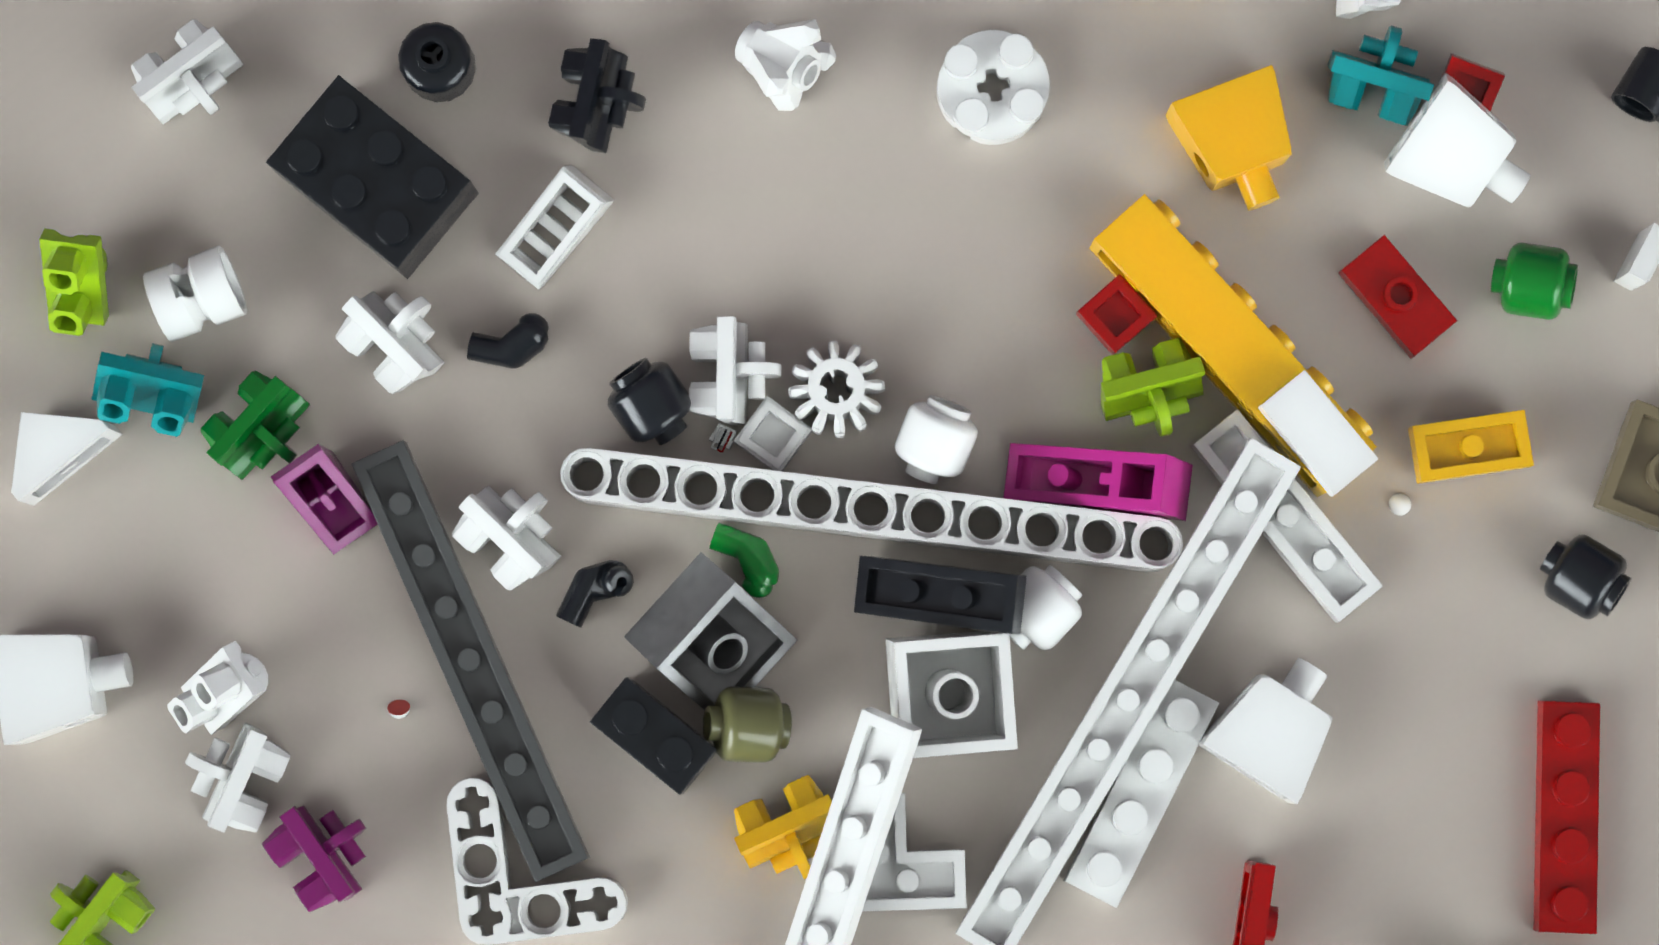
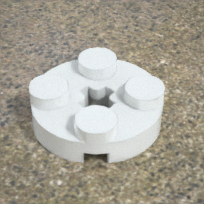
M986 30L971 34L948 50L937 82L938 103L946 121L954 129L956 127L961 133L970 136L971 140L987 145L1005 144L1024 136L1040 118L1050 90L1047 67L1041 55L1033 48L1032 43L1023 35L1011 34L1000 30ZM987 74H996L999 80H1006L1009 88L1002 90L1001 100L991 101L988 93H979L977 85L985 82Z

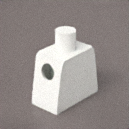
M1447 73L1443 75L1432 91L1429 101L1426 100L1384 161L1385 171L1390 175L1466 207H1471L1485 187L1512 203L1523 191L1530 178L1529 173L1506 159L1516 143L1514 134Z
M0 635V722L4 745L31 743L105 716L107 714L104 691L133 685V668L128 653L99 657L95 636Z
M1297 658L1282 684L1265 674L1257 675L1207 729L1198 746L1284 801L1297 804L1303 795L1332 723V717L1311 704L1326 680L1327 675L1314 665L1300 658Z

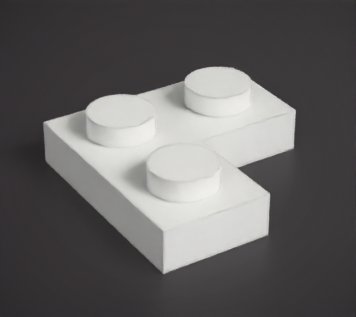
M901 793L862 911L967 908L965 850L907 851L905 793Z

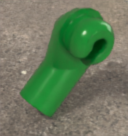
M718 523L709 549L739 560L745 575L742 587L750 596L756 598L768 596L772 592L773 585L778 582L779 568L767 542L753 534Z

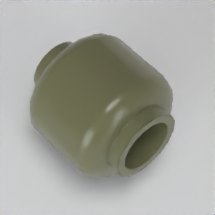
M727 687L719 693L715 705L707 706L704 711L705 740L713 741L714 747L717 749L716 753L724 761L769 762L776 757L779 749H785L789 744L792 728L789 705L781 703L779 695L770 688Z

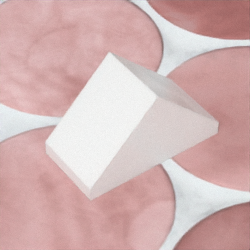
M21 412L11 493L19 502L35 506L123 434L115 425L99 419Z

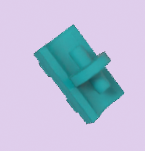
M1392 25L1387 30L1384 40L1365 34L1361 40L1359 51L1378 56L1376 63L1332 50L1327 65L1330 71L1333 72L1329 85V103L1358 110L1366 84L1371 83L1386 88L1378 116L1404 126H1408L1421 99L1429 101L1434 84L1430 83L1428 78L1392 68L1394 61L1413 67L1418 55V50L1399 45L1402 28Z
M152 343L149 359L126 354L124 357L101 351L91 400L97 401V417L99 420L120 424L128 421L130 410L134 409L153 414L151 427L157 433L177 437L181 434L187 422H194L205 375L184 371L182 366L160 362L164 346Z

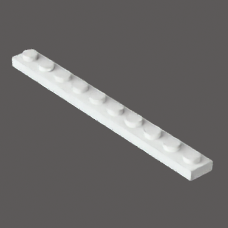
M1253 438L1248 440L956 931L958 936L973 945L1018 944L1301 466Z

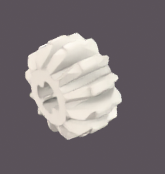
M829 341V359L823 360L818 350L814 347L807 350V357L814 367L813 370L803 365H794L792 374L797 379L808 384L789 387V398L795 400L809 399L797 408L795 416L798 420H803L817 412L818 415L812 426L813 433L820 435L826 426L827 420L834 421L835 437L844 438L845 419L849 418L859 432L866 429V421L858 411L859 409L870 414H879L881 405L876 400L865 395L883 392L885 390V383L878 379L864 380L876 371L878 363L875 359H870L857 367L855 364L860 357V346L853 344L848 351L846 359L839 358L838 342ZM836 376L846 379V390L851 393V396L845 401L842 396H839V403L829 402L827 400V389L822 386L827 379L833 384L834 377Z

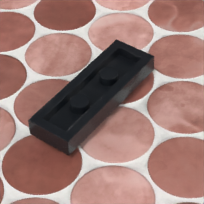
M860 556L854 612L1008 634H1021L1027 576L875 556Z

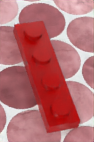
M1538 701L1533 930L1537 932L1597 934L1600 703Z

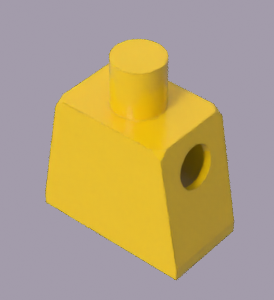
M1272 65L1171 103L1165 114L1168 123L1211 191L1237 182L1248 211L1268 205L1280 198L1269 170L1284 164L1291 156L1292 151L1276 74Z

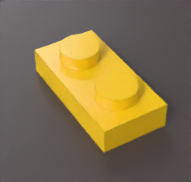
M1525 410L1415 425L1408 428L1417 484L1534 466Z

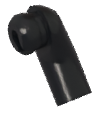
M529 313L522 316L519 324L502 338L473 332L468 345L467 359L511 369L522 367L546 346L548 341L547 332L549 330L548 323L542 316Z
M612 560L581 568L575 574L556 616L582 628L593 602L616 596L621 597L629 593L634 583L631 571L622 562Z

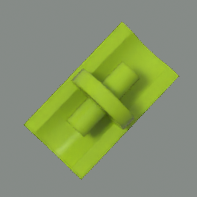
M44 228L39 241L43 265V281L47 298L49 330L55 333L80 336L83 335L88 324L105 326L109 317L105 279L108 259L105 250L102 248L101 236L75 235L74 237L61 235L56 230Z
M1180 338L1159 342L1156 346L1152 347V358L1156 367L1154 369L1137 373L1131 354L1125 352L1102 359L1101 408L1105 421L1131 415L1135 427L1154 422L1159 436L1172 434L1171 417L1189 413L1190 409L1187 400L1203 396L1204 394L1202 376H1205V369L1201 357L1191 358Z
M124 870L121 875L113 872L91 902L88 898L99 885L92 877L84 875L75 889L58 883L50 895L61 907L52 917L50 923L57 929L64 931L74 917L78 918L58 945H113L100 935L111 919L130 934L136 933L155 911V907L135 888L140 880L128 870Z

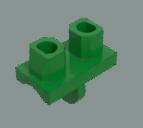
M252 371L239 385L237 394L249 404L240 416L234 421L229 415L220 411L213 414L201 427L202 435L211 446L206 453L219 465L230 470L241 480L256 465L263 470L276 454L288 463L295 459L297 454L286 443L300 428L295 421L310 406V403L277 376L270 379L258 371Z

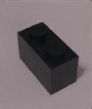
M625 677L590 721L591 724L679 795L685 793L717 751L711 742L705 740L700 733L629 677Z

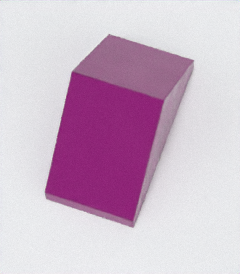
M319 443L271 476L274 484L333 555L378 525L370 505L333 451Z

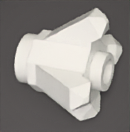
M816 19L776 25L772 22L763 24L759 21H754L743 30L735 48L736 60L741 62L746 70L755 77L765 96L770 97L776 108L781 111L796 109L800 103L803 91L810 89L816 82L820 71H826L836 60V54L831 43L820 41L821 33Z

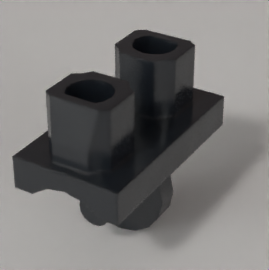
M590 38L588 48L566 49L561 65L562 78L571 84L580 85L576 102L556 100L552 104L548 124L556 132L572 138L591 151L607 153L612 127H624L627 111H643L646 98L632 91L635 73L625 70L628 56L610 48V43L606 40Z

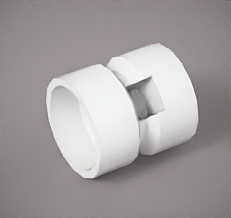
M220 245L190 256L187 267L182 268L173 262L148 271L143 275L144 286L151 308L163 333L171 342L200 332L205 320L209 319L214 324L219 325L247 314V306L239 280L227 254Z

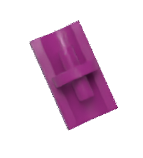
M304 805L299 808L292 807L279 817L283 824L278 826L267 837L262 846L279 868L285 867L298 856L305 853L316 871L296 884L293 889L309 912L333 903L335 900L338 902L348 900L362 890L336 852L340 849L351 866H354L366 857L354 840L366 830L365 825L360 819L345 827L334 810L328 812L319 819L331 836L327 839Z

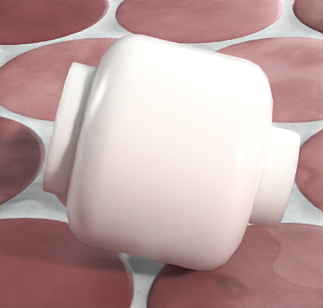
M933 395L929 396L927 402H917L911 405L895 442L897 455L908 463L905 472L916 479L931 484H937L940 476L956 477L960 475L966 466L978 435L975 424L969 420L971 411L955 402Z
M1049 565L1045 570L1032 566L1021 574L1027 576L1021 634L1009 635L1010 639L1022 650L1030 643L1039 649L1049 650L1081 618L1082 610L1077 601L1083 595L1053 566Z

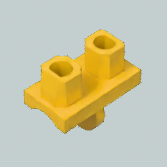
M809 775L788 783L783 788L792 811L778 818L771 819L762 799L752 800L734 809L737 829L740 834L734 837V840L750 869L770 860L776 874L797 865L804 880L807 879L811 867L809 859L815 855L832 803L829 794L823 796L821 790Z

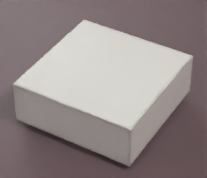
M1653 223L1638 233L1613 282L1631 291L1650 281L1659 264L1658 224Z
M766 396L736 436L734 443L769 469L783 471L811 434L812 428L802 420H798L795 415L769 396Z

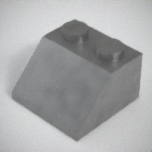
M702 552L624 636L652 665L704 710L707 706H714L719 693L727 687H756L797 641L759 603Z

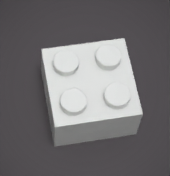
M985 630L885 638L891 715L922 728L913 758L1018 749L1010 635L1008 633Z

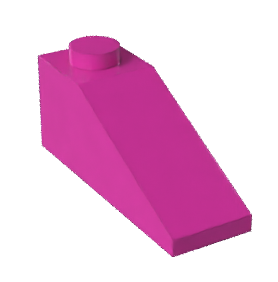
M1010 443L1003 498L1186 521L1193 464L1168 454Z

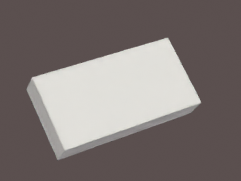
M1306 370L1302 371L1258 407L1259 411L1330 497L1337 494L1378 460V457Z

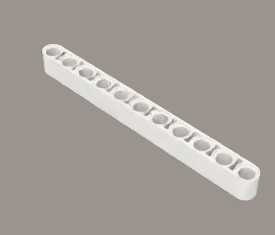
M582 448L570 453L563 461L560 470L561 481L565 489L578 501L594 505L1143 572H1156L1168 567L1178 559L1183 548L1182 535L1178 527L1170 520L1153 516L594 448ZM592 461L599 463L603 468V479L600 485L591 491L577 489L574 484V473L579 465ZM645 468L655 470L660 476V486L656 493L647 498L634 496L630 491V480L634 473ZM699 475L709 476L717 483L715 497L711 502L703 505L691 503L686 497L687 484L692 478ZM754 482L765 483L774 492L772 504L760 512L748 510L742 503L744 489ZM809 489L822 490L831 500L829 511L820 518L811 519L805 517L798 508L800 496ZM865 496L879 497L887 507V516L877 525L868 526L862 524L854 513L856 503ZM927 502L935 504L943 514L942 526L938 530L929 533L918 530L911 520L912 510L917 505ZM981 509L993 512L999 520L1000 529L998 534L991 539L985 540L974 536L968 526L969 516L973 512ZM1042 516L1048 518L1053 523L1056 536L1052 544L1040 547L1028 540L1025 526L1030 518ZM1099 523L1109 529L1112 535V544L1107 552L1097 554L1086 548L1082 538L1086 525ZM1144 531H1159L1167 539L1168 551L1162 560L1154 561L1148 559L1142 553L1139 541Z

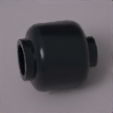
M440 22L425 23L411 30L402 41L398 54L399 69L410 88L421 98L433 102L451 101L462 95L471 85L476 71L475 56L464 35L453 26Z
M643 358L626 368L610 382L613 391L608 398V407L633 441L647 442L655 438L659 445H663L687 428V424L682 418L690 410L691 400L689 393L667 363L654 362L651 364L647 358Z
M1578 535L1567 546L1557 541L1540 567L1541 571L1548 574L1544 586L1546 596L1584 619H1593L1600 612L1609 616L1622 598L1632 579L1625 575L1627 569L1625 558L1587 535Z

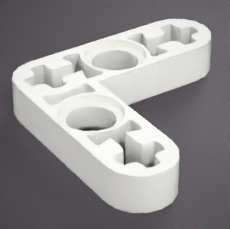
M468 778L459 781L452 787L447 797V815L459 919L463 933L469 940L477 944L493 945L593 932L611 928L623 919L628 907L627 894L619 882L609 877H594L512 888L503 810L492 783L483 778ZM476 787L478 796H488L489 807L480 810V825L482 828L493 824L494 836L479 834L462 840L461 828H473L470 811H461L459 807V800L468 797V788ZM485 844L495 852L497 858L496 867L487 877H476L466 868L465 855L473 845ZM499 881L501 893H489V902L492 911H501L503 921L493 926V934H485L483 925H474L472 921V915L482 910L481 893L470 898L467 885L484 887ZM596 887H604L606 896H616L617 907L608 910V919H599L596 910H586L576 913L581 924H569L571 904L565 890H577L575 901L593 898ZM548 894L559 902L561 908L560 917L553 926L540 927L530 919L528 913L529 904L535 896Z

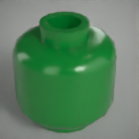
M1517 243L1510 249L1507 260L1496 259L1492 275L1491 292L1501 293V305L1506 313L1551 320L1560 314L1562 308L1571 309L1578 265L1570 264L1569 255L1564 249L1529 243Z

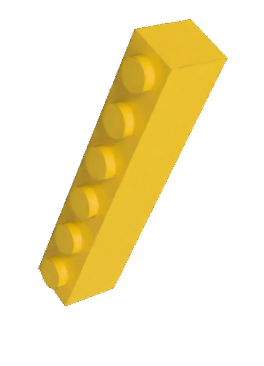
M1145 194L1142 195L1094 238L1089 249L1115 277L1120 274L1156 313L1155 321L1172 339L1180 338L1191 358L1201 357L1205 376L1240 411L1275 452L1301 466L1297 476L1314 495L1319 497L1327 493L1258 409L1271 396L1302 371L1306 370L1292 355V352L1296 350L1293 342L1279 327L1273 324L1268 328L1253 312L1257 308L1253 298L1239 284L1233 283L1229 286L1215 271L1219 264L1212 253L1198 241H1195L1192 245L1177 229L1180 225L1178 217L1163 201L1158 199L1153 203ZM1312 366L1307 369L1306 372L1373 451L1377 446L1369 438L1373 434L1369 424L1355 410L1349 408L1345 412L1330 396L1334 392L1333 386L1319 370Z

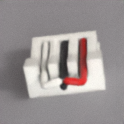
M718 423L714 433L709 438V441L713 442L711 448L720 453H723L725 448L730 450L737 431Z

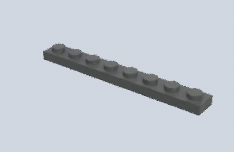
M402 440L351 463L535 882L590 858L407 442Z

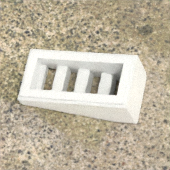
M563 166L502 244L496 255L539 290L598 222L614 199L574 166ZM568 187L590 204L585 212L563 195ZM553 205L575 222L571 230L548 213ZM538 223L561 241L557 248L553 247L533 230ZM524 240L547 258L542 267L518 248Z

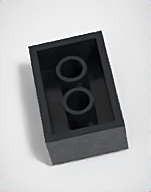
M339 75L266 161L282 179L407 279L479 194L466 176Z

